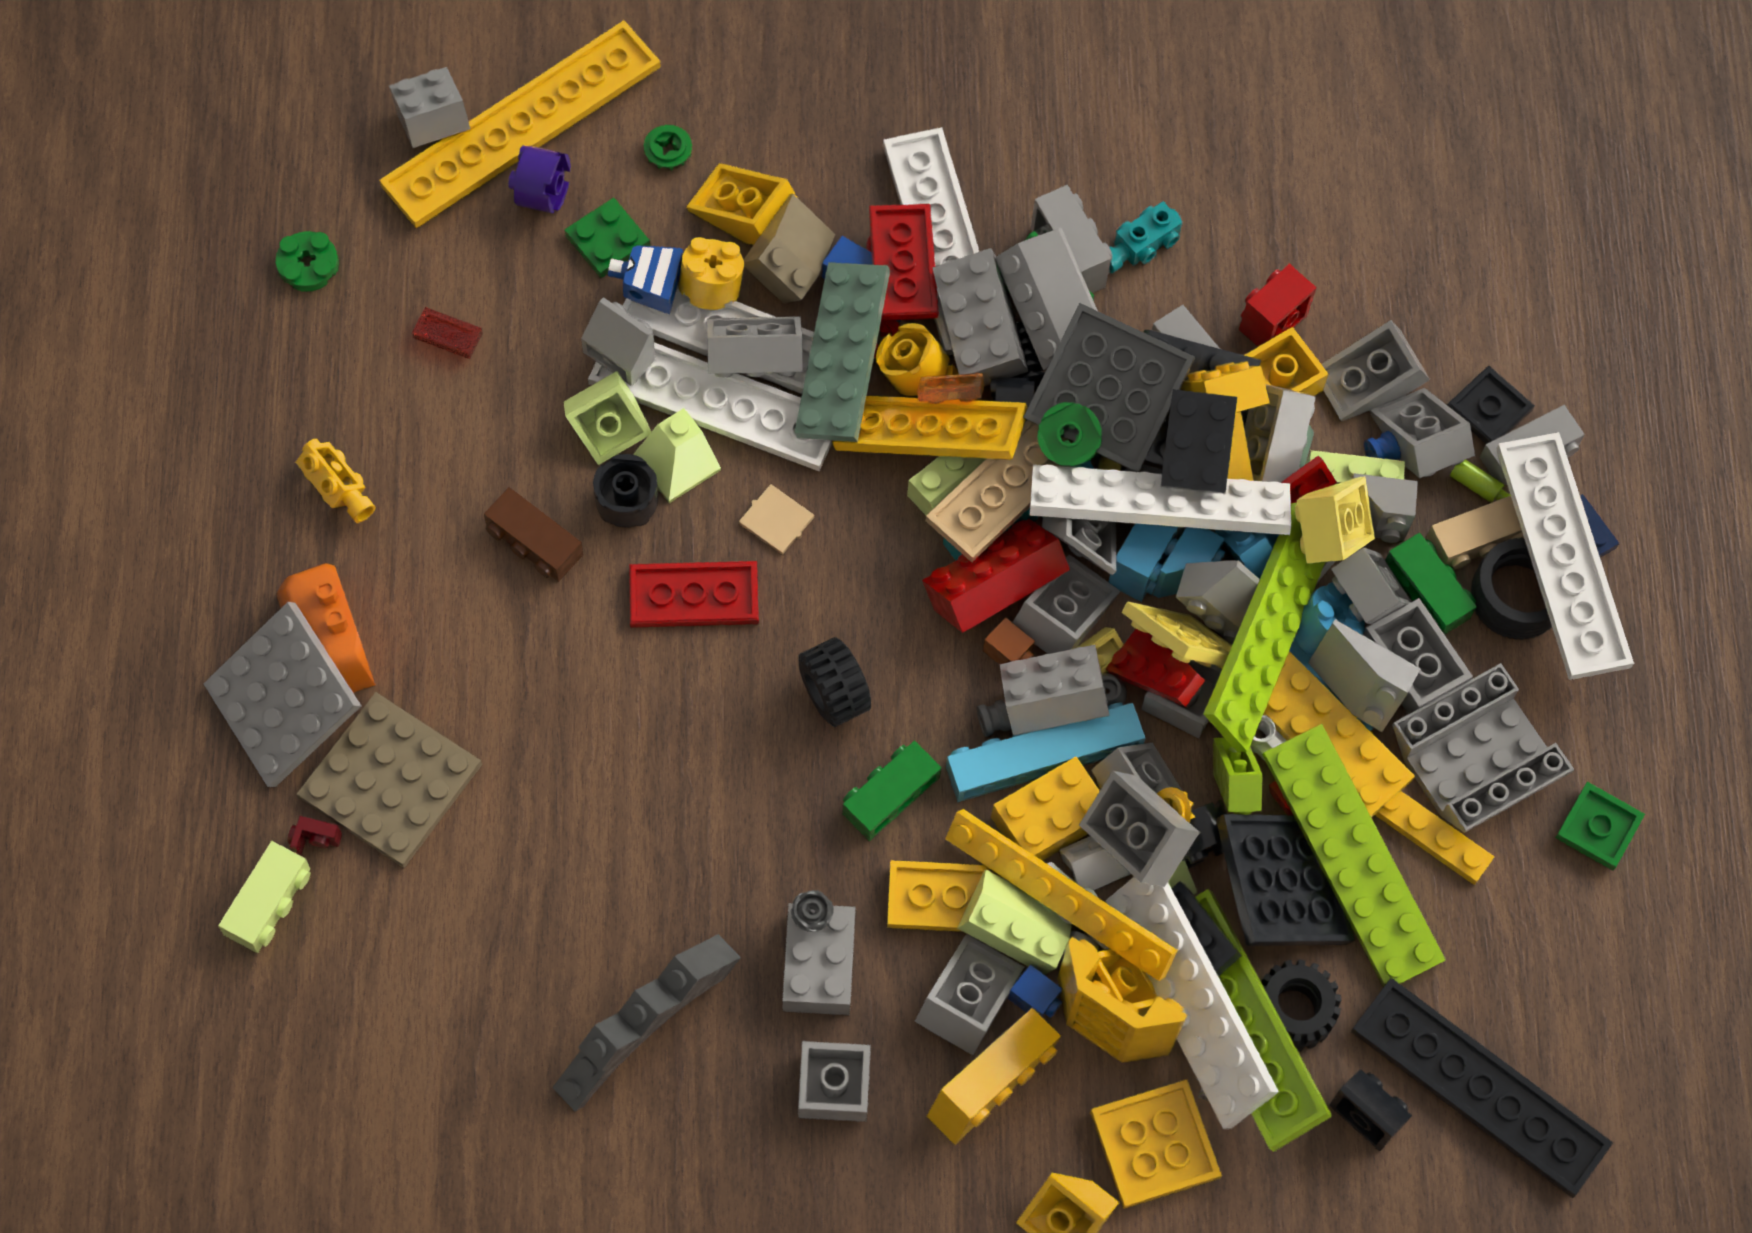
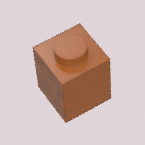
M1005 617L985 638L983 652L1000 665L1015 660L1033 658L1035 656L1033 654L1035 641Z

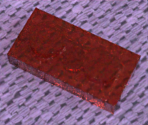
M425 307L412 331L414 339L471 359L483 332L480 327Z

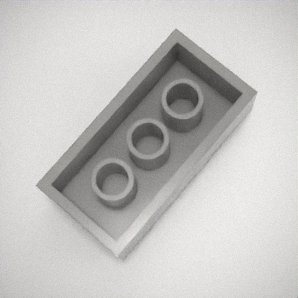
M991 248L933 267L959 376L969 391L991 384V378H1011L1028 372L1006 283L996 262V255Z

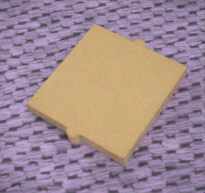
M770 484L757 500L752 501L751 508L739 520V524L783 555L796 539H801L803 530L814 519V514Z

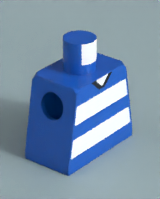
M636 245L632 248L629 262L611 259L608 277L623 280V295L625 298L670 314L679 284L683 249Z

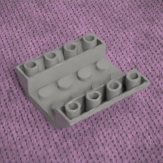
M1501 663L1399 719L1392 725L1404 763L1415 775L1414 778L1438 814L1464 833L1574 771V768L1556 743L1549 747L1545 745L1514 700L1519 688Z

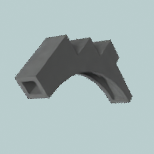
M719 934L674 956L658 979L636 989L617 1014L594 1025L579 1045V1053L552 1088L575 1112L583 1108L598 1088L638 1046L684 1006L709 988L723 981L741 957Z

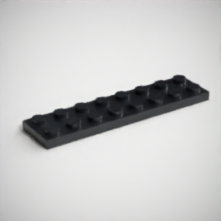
M1390 978L1351 1030L1354 1035L1572 1198L1577 1195L1613 1144L1611 1140L1393 978Z

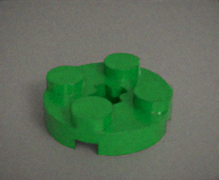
M304 231L286 236L280 241V247L276 253V267L280 278L284 282L286 281L298 291L309 292L323 288L328 284L327 281L333 274L334 276L336 275L339 268V258L334 244L325 233ZM306 256L315 258L308 267L304 266L303 262H300Z
M1063 402L1051 407L1044 414L1039 425L1037 439L1042 452L1049 460L1059 466L1076 467L1090 461L1098 449H1100L1102 444V428L1098 418L1089 408L1072 402ZM1067 426L1072 430L1077 428L1079 431L1075 436L1076 441L1070 443L1069 440L1063 442L1061 436L1065 434L1064 428Z

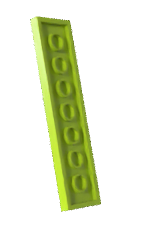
M1297 503L1291 504L1290 535L1279 534L1204 712V716L1237 752H1248L1299 629L1304 605H1308L1325 562H1306V555L1302 553L1300 547V538L1302 536L1301 524L1295 516V506Z
M1320 724L1264 752L1262 755L1383 988L1390 978H1393L1400 984L1446 961L1323 725Z
M1207 889L1196 896L1197 900L1242 955L1218 978L1279 1091L1251 1113L1269 1149L1276 1151L1329 1119L1332 1115L1214 893Z

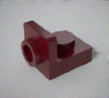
M299 816L297 825H292L290 828L287 843L290 844L292 852L301 856L307 839L310 844L320 848H328L329 845L339 847L342 833L338 825Z

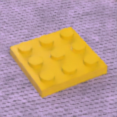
M1188 1080L1091 1109L1090 1113L1123 1209L1221 1178L1220 1169Z

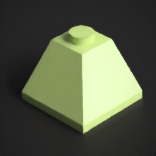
M684 408L659 423L633 454L644 459L651 469L654 470L657 477L658 490L668 503H671L721 471V467L702 430Z

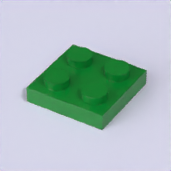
M614 197L564 229L565 236L600 278L608 274L612 258L629 261L634 246H650L649 238Z
M1587 781L1555 838L1614 871L1645 814Z

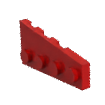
M1135 629L1121 649L1113 655L1112 661L1105 670L1110 674L1116 675L1122 681L1186 707L1205 680L1188 663L1173 657V650L1154 643L1151 640L1152 635L1150 633Z

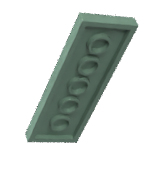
M828 262L794 432L797 438L858 442L890 276V269L887 265Z

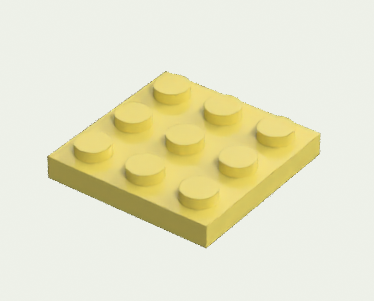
M1127 601L1122 613L1132 620L1131 625L1142 632L1150 633L1152 635L1151 640L1154 643L1173 650V657L1184 663H1190L1191 660H1194L1208 668H1211L1213 664L1223 669L1232 645L1188 614Z

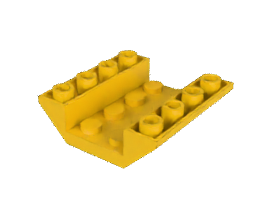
M1071 937L1057 978L1058 986L1062 988L1061 1001L1063 1002L1062 1006L1066 1025L1121 1063L1169 1055L1188 1016L1183 1012V1007L1170 998L1165 1000L1158 996L1145 1016H1140L1139 1010L1133 1004L1126 1000L1120 1002L1110 995L1111 991L1104 984L1096 980L1093 981L1101 956L1097 954V949L1084 939L1078 941Z

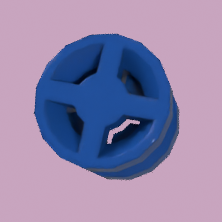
M1390 431L1381 433L1380 438H1369L1364 441V450L1367 457L1400 460L1401 458L1399 444Z

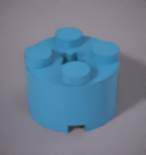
M1331 582L1311 594L1308 605H1304L1302 621L1295 639L1312 656L1335 619L1362 635L1365 629L1364 619L1360 622L1357 620L1349 607L1353 602L1348 594L1342 595L1334 583Z

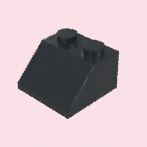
M1360 1069L1342 1086L1329 1106L1380 1152L1408 1122L1412 1115L1408 1112L1409 1108L1406 1103L1397 1096L1391 1097L1382 1088V1082L1375 1075L1369 1072L1366 1074Z

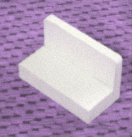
M1091 836L1060 849L1063 862L1072 870L1075 882L1081 887L1096 890L1131 874Z

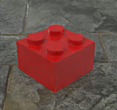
M1290 263L1282 271L1279 269L1275 270L1268 277L1263 288L1260 290L1255 288L1246 297V307L1240 315L1242 320L1239 331L1259 347L1289 328H1295L1307 317L1317 287Z

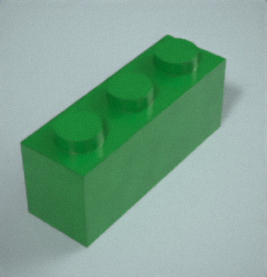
M1419 532L1388 552L1385 561L1412 601L1420 598L1444 635L1471 619L1477 608L1473 595L1470 591L1461 587L1456 580L1455 572L1448 564H1444L1441 561L1435 546L1430 540H1425Z
M915 740L907 747L905 745L900 746L892 754L891 762L884 768L882 766L875 768L867 777L868 782L860 789L858 787L853 788L843 799L842 814L868 841H871L940 779L942 767Z

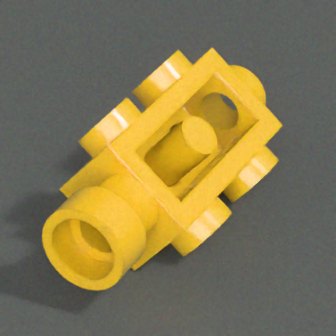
M312 439L307 442L302 449V454L295 462L303 471L306 479L314 485L322 495L323 500L331 508L347 506V513L356 523L368 519L374 513L376 507L367 496L361 494L366 488L363 485L362 476L351 470L345 462L344 454L340 450H335L330 442L320 443L318 439Z

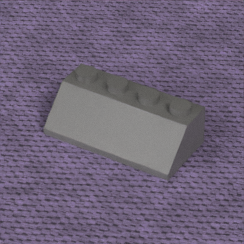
M1062 228L1020 242L995 257L1043 370H1047L1079 303L1097 310Z

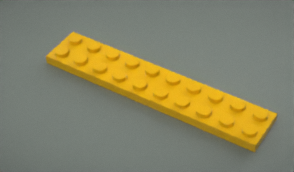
M622 21L470 120L469 130L441 139L380 179V185L414 227L418 228L518 162L519 151L522 145L541 147L659 69L660 60L625 21Z

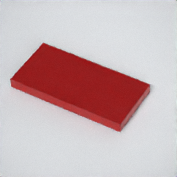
M930 204L869 206L872 265H887L890 269L881 321L938 318L937 284L933 272L935 257Z
M757 561L629 564L631 628L759 624Z

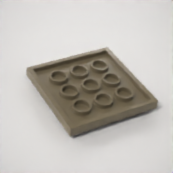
M375 692L298 791L297 797L405 868L480 769L482 761Z

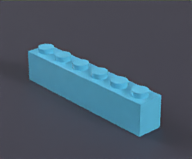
M1114 703L1109 705L1110 716L1014 735L1012 738L1005 740L993 738L982 743L981 747L974 749L962 747L951 752V755L947 756L946 770L957 802L1036 780L1075 756L1084 766L1102 761L1119 747L1144 744L1146 737L1133 703L1126 705Z

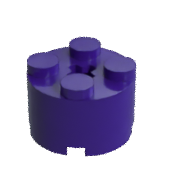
M522 145L519 151L517 170L511 172L508 181L509 188L514 189V204L548 213H554V210L558 211L568 191L569 182L564 181L565 171L570 172L569 156L557 151Z

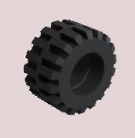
M833 637L799 654L798 663L803 683L813 704L826 722L833 727H837L871 710V694L864 674L852 652L840 639Z
M1299 959L1294 965L1291 960L1284 961L1281 967L1277 964L1271 968L1269 974L1266 973L1261 984L1297 1051H1302L1305 1046L1311 1049L1319 1041L1322 1042L1326 1039L1340 1015L1341 1008H1339V1005L1342 1001L1341 994H1336L1339 988L1336 981L1331 983L1328 981L1331 976L1330 973L1326 970L1320 973L1317 971L1318 964L1312 963L1308 967L1305 966L1306 960ZM1286 991H1298L1305 994L1314 1006V1017L1305 1021L1291 1019L1283 1013L1279 1006V994Z

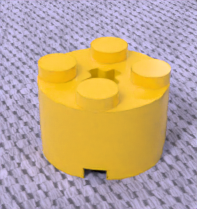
M702 237L694 238L682 256L678 284L682 296L684 293L690 298L689 303L706 310H719L724 308L725 304L730 301L734 303L740 293L744 269V260L740 254L739 246L733 242H723Z
M917 323L902 325L898 327L900 330L893 336L888 334L881 341L876 352V362L881 372L899 393L906 396L931 395L937 391L939 382L947 371L950 360L949 355L923 325Z

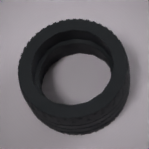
M1521 537L1508 539L1493 547L1484 556L1474 574L1471 594L1477 606L1475 610L1476 615L1479 616V619L1488 629L1490 628L1491 631L1503 637L1515 640L1535 638L1552 628L1547 609L1528 613L1514 610L1503 603L1493 589L1492 575L1496 570L1504 566L1518 565L1534 571L1525 539Z

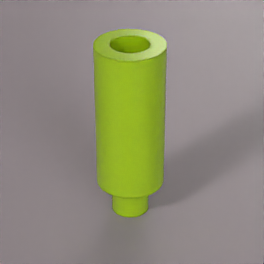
M1466 459L1456 465L1450 474V477L1490 503L1511 496L1503 490L1505 484Z

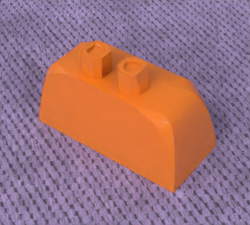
M324 563L285 578L276 593L280 608L287 602H295L353 693L375 686L335 565Z

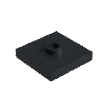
M1489 365L1447 404L1448 407L1470 423L1471 431L1485 444L1509 433L1535 407L1533 403Z

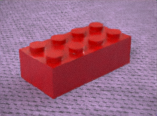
M1028 518L1027 520L1015 523L1011 529L1002 533L973 562L962 554L951 564L934 570L922 582L934 611L963 633L1068 572L1070 568L1059 539Z

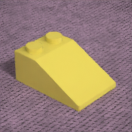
M1365 476L1307 493L1297 499L1295 516L1301 524L1302 536L1300 538V547L1302 553L1306 555L1307 563L1345 560L1375 539Z

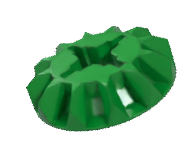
M658 126L651 130L645 138L644 153L649 163L656 164L659 169L661 167H669L673 170L675 166H684L688 157H691V138L685 130L678 126ZM671 140H673V150L663 155V147H667L668 143H671Z

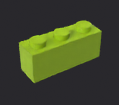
M1224 737L1214 738L1213 775L1228 812L1238 815H1249L1252 811H1262V772L1251 747L1248 752H1237Z

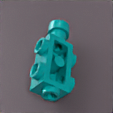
M1163 201L1155 207H1147L1140 214L1139 218L1133 222L1127 221L1123 223L1116 231L1115 246H1109L1112 252L1109 273L1112 274L1120 269L1126 260L1133 266L1140 261L1143 264H1147L1156 256V250L1162 246H1165L1167 249L1174 246L1180 239V231L1183 224L1178 212L1175 209H1170Z

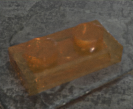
M984 374L921 377L917 389L918 401H928L931 404H939L946 400L957 399L962 402L974 401L982 397L985 386Z

